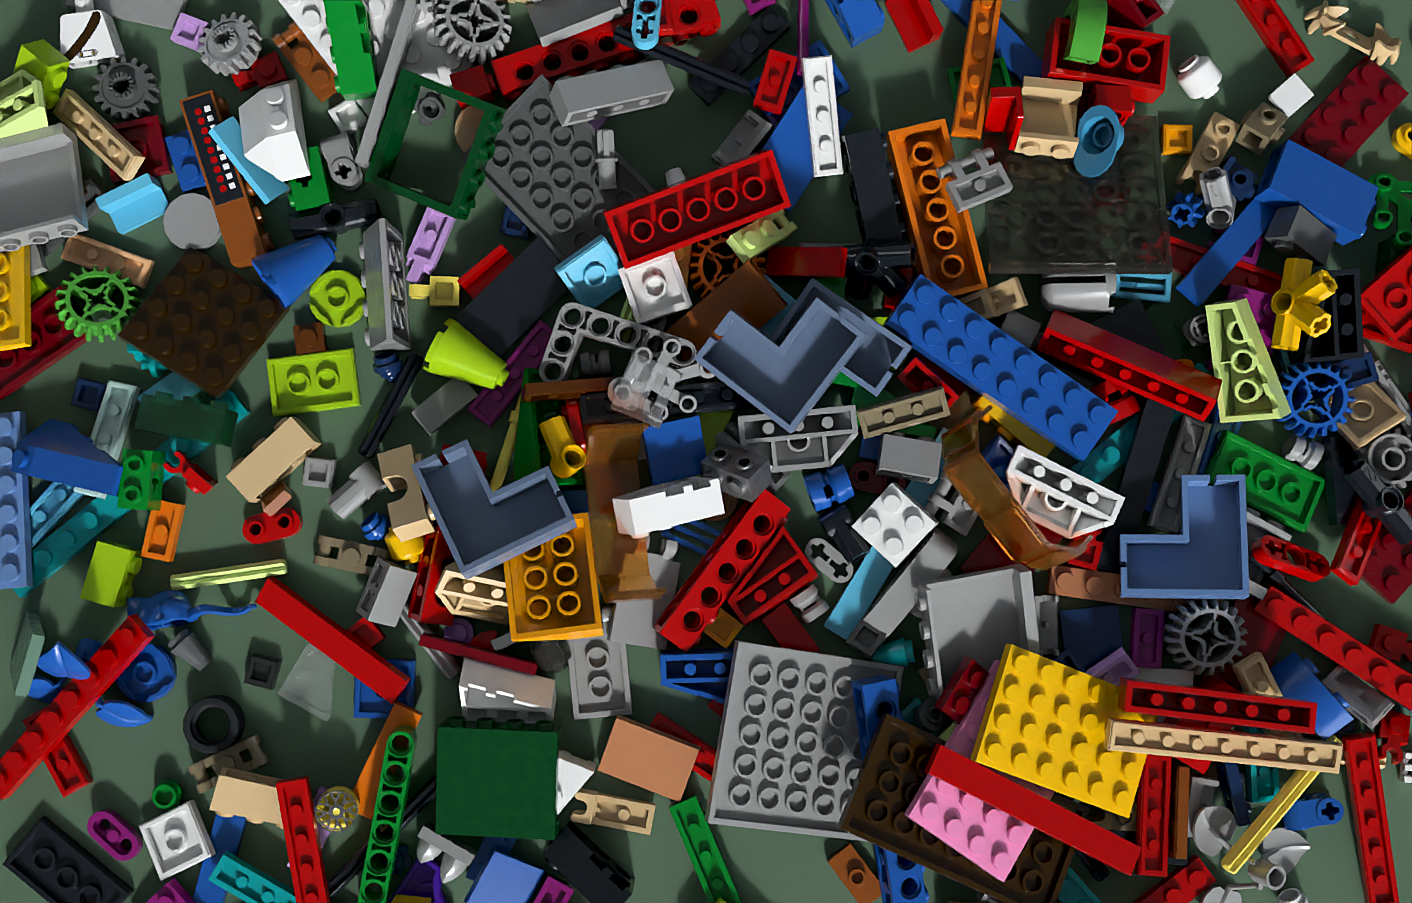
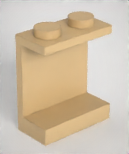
M1024 76L1021 85L1024 119L1014 152L1029 156H1053L1057 159L1074 157L1079 144V137H1075L1077 106L1082 94L1083 82Z

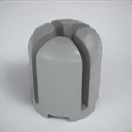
M1056 255L1048 257L1040 270L1039 283L1045 284L1039 290L1040 301L1043 307L1053 313L1054 309L1063 313H1113L1114 307L1108 306L1110 295L1116 293V266H1110L1109 260L1114 255Z

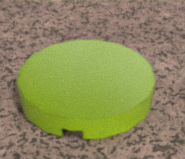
M326 271L312 284L309 292L310 309L315 317L324 324L337 328L347 327L360 320L363 316V300L367 299L366 288H363L361 280L349 271Z

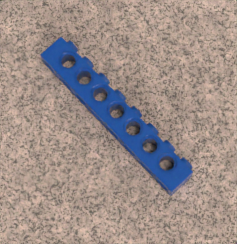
M884 674L851 681L862 762L882 713H887L905 722L899 708L900 687L895 678ZM882 702L883 710L877 715V706ZM874 844L882 903H927L929 901V893L923 879L925 867L902 856L897 860V854ZM908 879L907 884L901 888L903 881Z

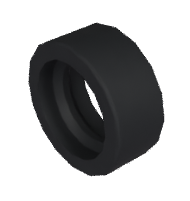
M211 695L196 701L187 710L183 719V733L187 742L194 749L203 753H217L233 746L241 738L245 728V716L241 706L234 699L224 695ZM219 707L228 714L231 726L228 735L224 739L210 741L200 733L198 718L204 709Z

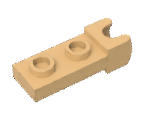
M1215 111L1210 116L1192 150V154H1190L1186 164L1179 172L1176 184L1181 185L1185 179L1192 177L1197 184L1194 193L1201 195L1200 174L1209 168L1219 167L1241 125Z
M580 788L575 794V798L584 801L587 808L585 810H574L570 817L571 821L588 825L592 823L650 835L656 803L599 793L598 791Z

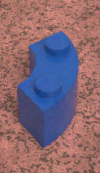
M1294 651L1270 669L1281 693L1285 697L1307 699L1317 703L1315 732L1324 741L1354 719L1346 710L1350 704L1338 691L1334 694L1331 693L1317 677L1316 674L1320 670L1308 657L1302 660Z

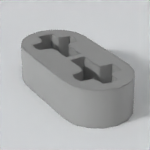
M813 538L806 543L804 547L805 557L829 579L836 583H844L852 577V563L848 565L842 554L822 538ZM820 543L823 544L822 551L828 556L826 561L819 556L815 558L810 556L813 552L810 549L812 544L816 546L820 545ZM833 560L839 565L844 562L846 564L844 570L847 574L835 577L833 575L835 569L829 565V562Z

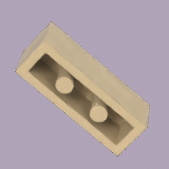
M291 416L289 419L287 417L281 419L274 426L273 429L275 431L268 438L263 437L252 446L254 450L246 458H239L231 465L230 469L232 471L226 478L248 502L259 503L262 497L281 480H284L306 459V456H310L322 444L299 418Z
M222 766L209 810L216 811L215 813L222 817H233L234 815L246 817L247 821L261 824L264 821L275 823L278 828L283 829L276 783L284 779Z

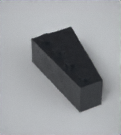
M879 128L840 136V147L844 146L846 152L842 160L844 172L847 173L848 177L852 176L853 180L849 184L851 199L854 205H859L860 209L856 211V219L862 242L864 243L871 238L882 242L903 241L902 237L906 236V230L903 220H898L896 208L900 207V201L897 191H892L890 180L894 179L891 162H886L884 151L888 150L885 133H880Z

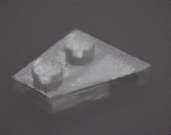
M308 642L277 694L319 718L328 721L332 709L335 661Z

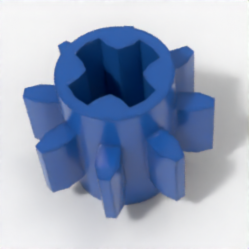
M1193 190L1186 195L1179 191L1174 196V200L1170 201L1166 206L1171 210L1168 220H1173L1177 223L1178 228L1185 224L1194 227L1198 222L1197 218H1202L1206 212L1200 209L1204 199H1199L1195 196Z

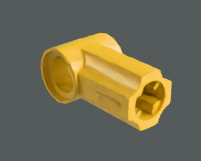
M564 416L553 417L539 425L552 457L550 462L551 470L557 477L568 478L585 465L586 454L580 446L575 444ZM565 457L570 460L571 465L566 462Z

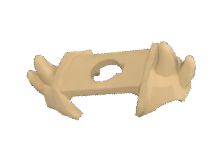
M1324 0L1320 6L1313 8L1304 16V20L1314 18L1308 27L1307 34L1310 35L1318 28H1321L1324 36L1331 35L1371 56L1370 60L1375 59L1374 63L1379 67L1389 56L1391 65L1399 57L1400 45L1402 44L1400 38L1390 37L1380 23H1376L1373 37H1367L1347 27L1345 21L1337 19V17L1349 10L1347 6L1328 5L1327 0ZM1346 34L1354 37L1357 41L1349 38Z

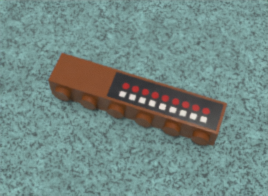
M209 90L179 100L231 264L242 270L253 266L251 260L257 256L271 252L274 249V243L268 232L265 233L262 224L266 221L261 207L256 205L254 195H257V193L208 133L213 127L227 120V115L231 113L224 97L221 98L213 90Z

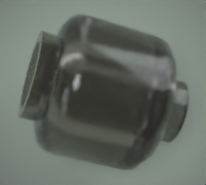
M567 640L532 641L529 646V651L541 671L558 673L568 666L567 661L572 656Z

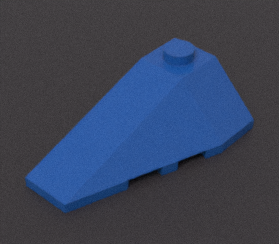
M49 419L17 442L16 450L12 456L10 471L117 496L123 466L106 451L99 450L92 444V439L78 432L79 428L74 424Z

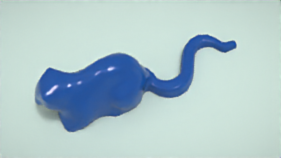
M176 590L161 591L148 598H127V617L137 614L151 631L160 628L184 626L196 621L198 616L204 614L237 616L257 608L256 603L235 608L201 604L193 608L187 595Z

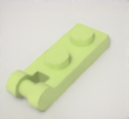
M784 209L757 219L732 234L726 240L743 264L786 239L798 229L793 221L789 222L785 217Z

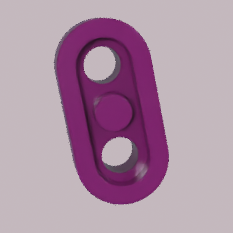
M100 810L94 813L88 820L87 830L89 835L116 860L127 861L140 853L143 846L141 835L114 810ZM104 819L110 822V828L104 826ZM125 839L131 841V848L126 847Z

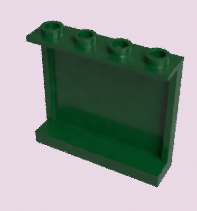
M463 716L447 717V720H444L437 727L435 834L555 840L560 831V819H557L559 734L562 731V725H554V721L539 720L536 724L524 723L523 719H508L506 722H495V719L490 717L478 718L477 721H465Z

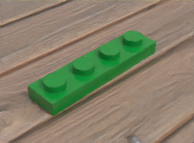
M696 794L669 805L671 815L709 903H715L719 897L727 903H742L711 828L705 821V814Z

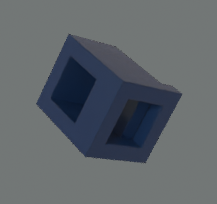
M1231 155L1221 162L1219 167L1227 171L1231 193L1235 196L1237 204L1243 199L1249 200L1256 192L1258 185L1254 182L1258 175L1235 161L1236 158ZM1235 179H1237L1238 181H1240L1242 184H1238V183L1235 181Z

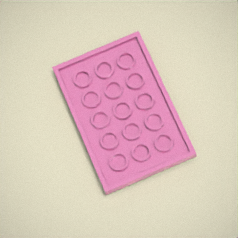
M1001 660L994 661L983 686L980 688L960 724L956 725L945 744V747L968 759L971 758ZM984 766L1048 800H1051L1055 791ZM929 774L904 814L1002 882L1006 880L1034 830L1033 827Z

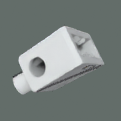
M74 0L76 13L65 14L60 17V53L70 60L68 67L77 69L110 64L111 58L120 62L121 57L126 55L112 17L102 10H95L93 0Z

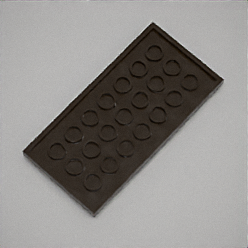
M882 713L837 828L1004 903H1056L1075 848L1034 828L1006 880L1002 882L904 815L928 775L924 771L936 744L945 746L947 741L887 713ZM1054 793L1050 800L1087 819L1090 808L1058 793Z

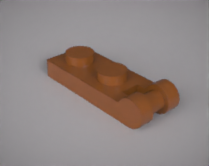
M293 20L287 25L288 29L280 35L277 32L271 39L319 101L323 103L337 92L334 82V75L336 74ZM297 38L300 43L291 50L287 44Z

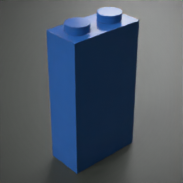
M1288 139L1272 150L1254 199L1275 210L1280 207L1301 205L1337 235L1335 242L1344 246L1355 239L1361 238L1367 229L1366 221L1369 213L1376 205L1375 196L1379 187Z

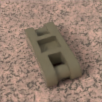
M319 535L317 542L320 544L318 555H314L313 564L370 576L374 567L368 565L370 555L379 556L387 560L391 559L387 548ZM331 547L339 548L337 558L329 557Z
M257 734L187 767L190 774H194L198 782L196 788L199 794L216 786L222 766L250 771L269 762L267 753L263 754L259 745L261 743L259 735ZM246 749H248L250 756L252 758V760L248 762L243 753V751ZM209 766H212L216 773V777L211 779L205 769Z

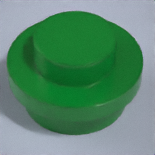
M170 779L159 782L152 791L154 804L163 810L175 808L183 798V790L180 784Z

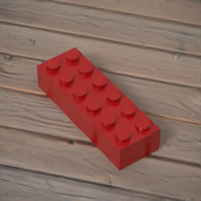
M764 149L605 209L602 212L622 265L625 269L791 207V203L772 149Z

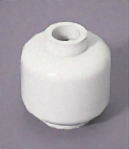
M1194 55L1178 68L1180 73L1177 76V82L1191 99L1201 97L1208 99L1219 90L1218 84L1222 79V74L1210 57Z

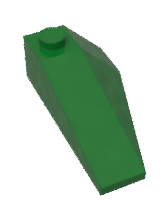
M530 367L524 369L522 389L525 383L544 382L540 377V369ZM548 371L549 379L553 380L551 371ZM521 395L513 460L515 481L546 466H549L551 470L550 462L552 457L539 425L553 417L562 416L560 411L561 400L524 403L522 402ZM565 457L566 462L571 465L570 460ZM582 468L568 478H559L552 472L559 489L584 485Z

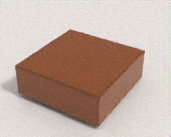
M283 480L276 484L260 499L263 511L269 516H273L292 498L290 487Z

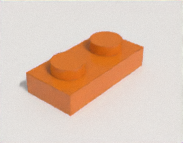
M161 500L160 511L151 510L141 552L142 557L166 562L174 561L186 505Z

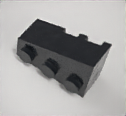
M1360 268L1328 271L1330 276L1335 279L1338 289L1335 290L1333 295L1318 303L1317 306L1331 315L1330 321L1332 325L1326 333L1319 335L1317 338L1301 330L1299 347L1297 351L1293 352L1291 362L1306 363L1364 358Z
M571 821L563 827L556 839L552 840L545 848L543 854L546 856V862L553 869L559 870L589 903H625L632 895L635 879Z

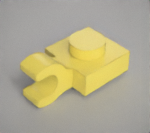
M430 276V285L409 284V296L411 299L430 298L429 305L431 307H460V284L457 282L460 277Z

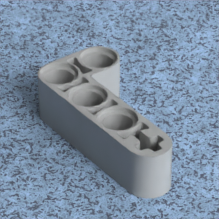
M935 527L918 545L917 551L871 605L863 620L886 633V637H888L916 604L915 594L919 593L918 583L937 579L955 557L958 551V544Z

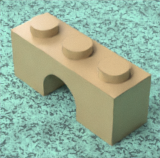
M408 444L377 454L382 480L389 490L394 492L400 489H407L406 494L401 499L387 504L392 530L401 542L435 532L433 520H436L411 467V465L424 459L422 453L417 454L413 446Z

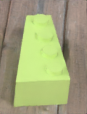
M1247 298L1205 305L1214 377L1222 380L1217 400L1220 423L1280 419L1292 413Z

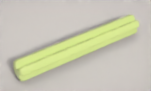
M277 559L175 574L170 577V585L172 590H182L284 575L288 572V567L285 559Z

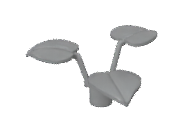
M1220 805L1204 806L1200 809L1194 819L1192 828L1193 839L1197 848L1210 856H1216L1223 846L1230 850L1233 846L1227 841L1235 833L1236 820L1229 809ZM1283 827L1273 828L1260 844L1261 850L1264 853L1260 859L1256 860L1249 857L1247 860L1250 863L1248 874L1254 882L1228 884L1225 889L1213 886L1203 895L1200 903H1242L1241 895L1234 891L1236 889L1256 888L1262 890L1263 886L1272 890L1280 889L1286 881V875L1296 866L1301 856L1311 848L1310 843L1294 831L1286 830Z

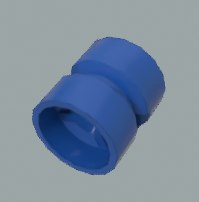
M843 463L826 468L824 474L817 471L803 476L804 484L815 512L831 507L832 501L842 503L855 498L852 484ZM828 484L830 490L824 491L823 487Z

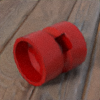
M1108 380L1088 389L1118 410L1110 424L1141 410L1135 395L1128 393L1129 389ZM1116 391L1120 398L1110 402L1107 395Z

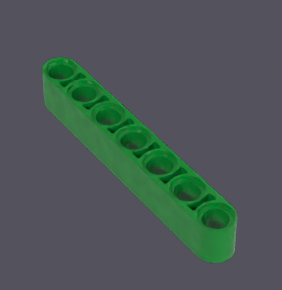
M409 725L396 727L386 743L357 903H388L418 740L416 730ZM395 736H406L409 739L410 745L400 747L396 744ZM390 766H401L404 770V775H393L390 771ZM387 794L395 795L399 800V804H388L384 796ZM389 824L393 828V833H382L379 825ZM374 854H384L387 857L388 862H377L374 858ZM378 883L383 891L373 892L369 888V884Z

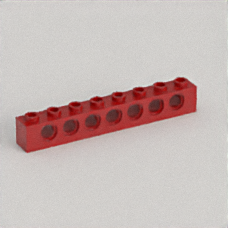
M670 0L674 35L659 36L658 41L669 46L673 44L674 46H682L688 43L690 38L699 35L701 37H708L716 33L717 29L721 28V17L715 0ZM633 12L545 47L539 44L490 61L505 102H515L541 74L554 86L555 82L561 77L582 76L592 70L606 71L609 69V66L618 63L626 65L635 61L636 57L644 55V53L613 40V34L618 25L628 29L632 28ZM686 15H693L696 17V21L687 24L682 21V18ZM604 43H613L615 45V48L610 52H604L600 49ZM578 52L588 54L587 58L583 61L573 59L574 55ZM552 61L561 63L560 67L554 71H550L546 67ZM529 70L533 72V76L528 80H521L519 78L523 71Z

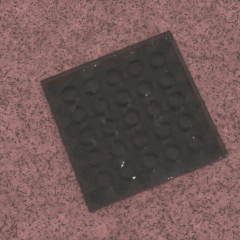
M1077 116L1075 137H1077L1078 126L1082 116ZM1129 116L1123 126L1125 134L1123 144L1116 151L1113 163L1105 172L1095 177L1081 175L1076 170L1074 157L1057 159L1053 156H1029L1014 152V150H1008L1006 132H983L982 129V150L991 147L994 151V158L987 160L989 166L1001 162L1013 185L1011 192L985 202L989 274H1170L1173 270L1157 116Z

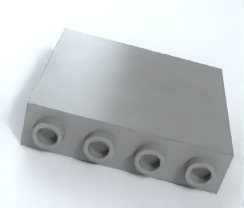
M58 123L0 138V252L17 251L23 246L45 244L51 239L73 237L79 232L89 230L77 135L63 123Z
M1021 563L918 583L919 593L915 594V601L918 610L922 614V622H919V632L921 638L925 640L926 650L922 651L924 665L929 670L926 688L929 696H933L936 701H938L964 656L973 658L988 672L995 660H1001L1006 644H1013L1040 655L1032 572Z

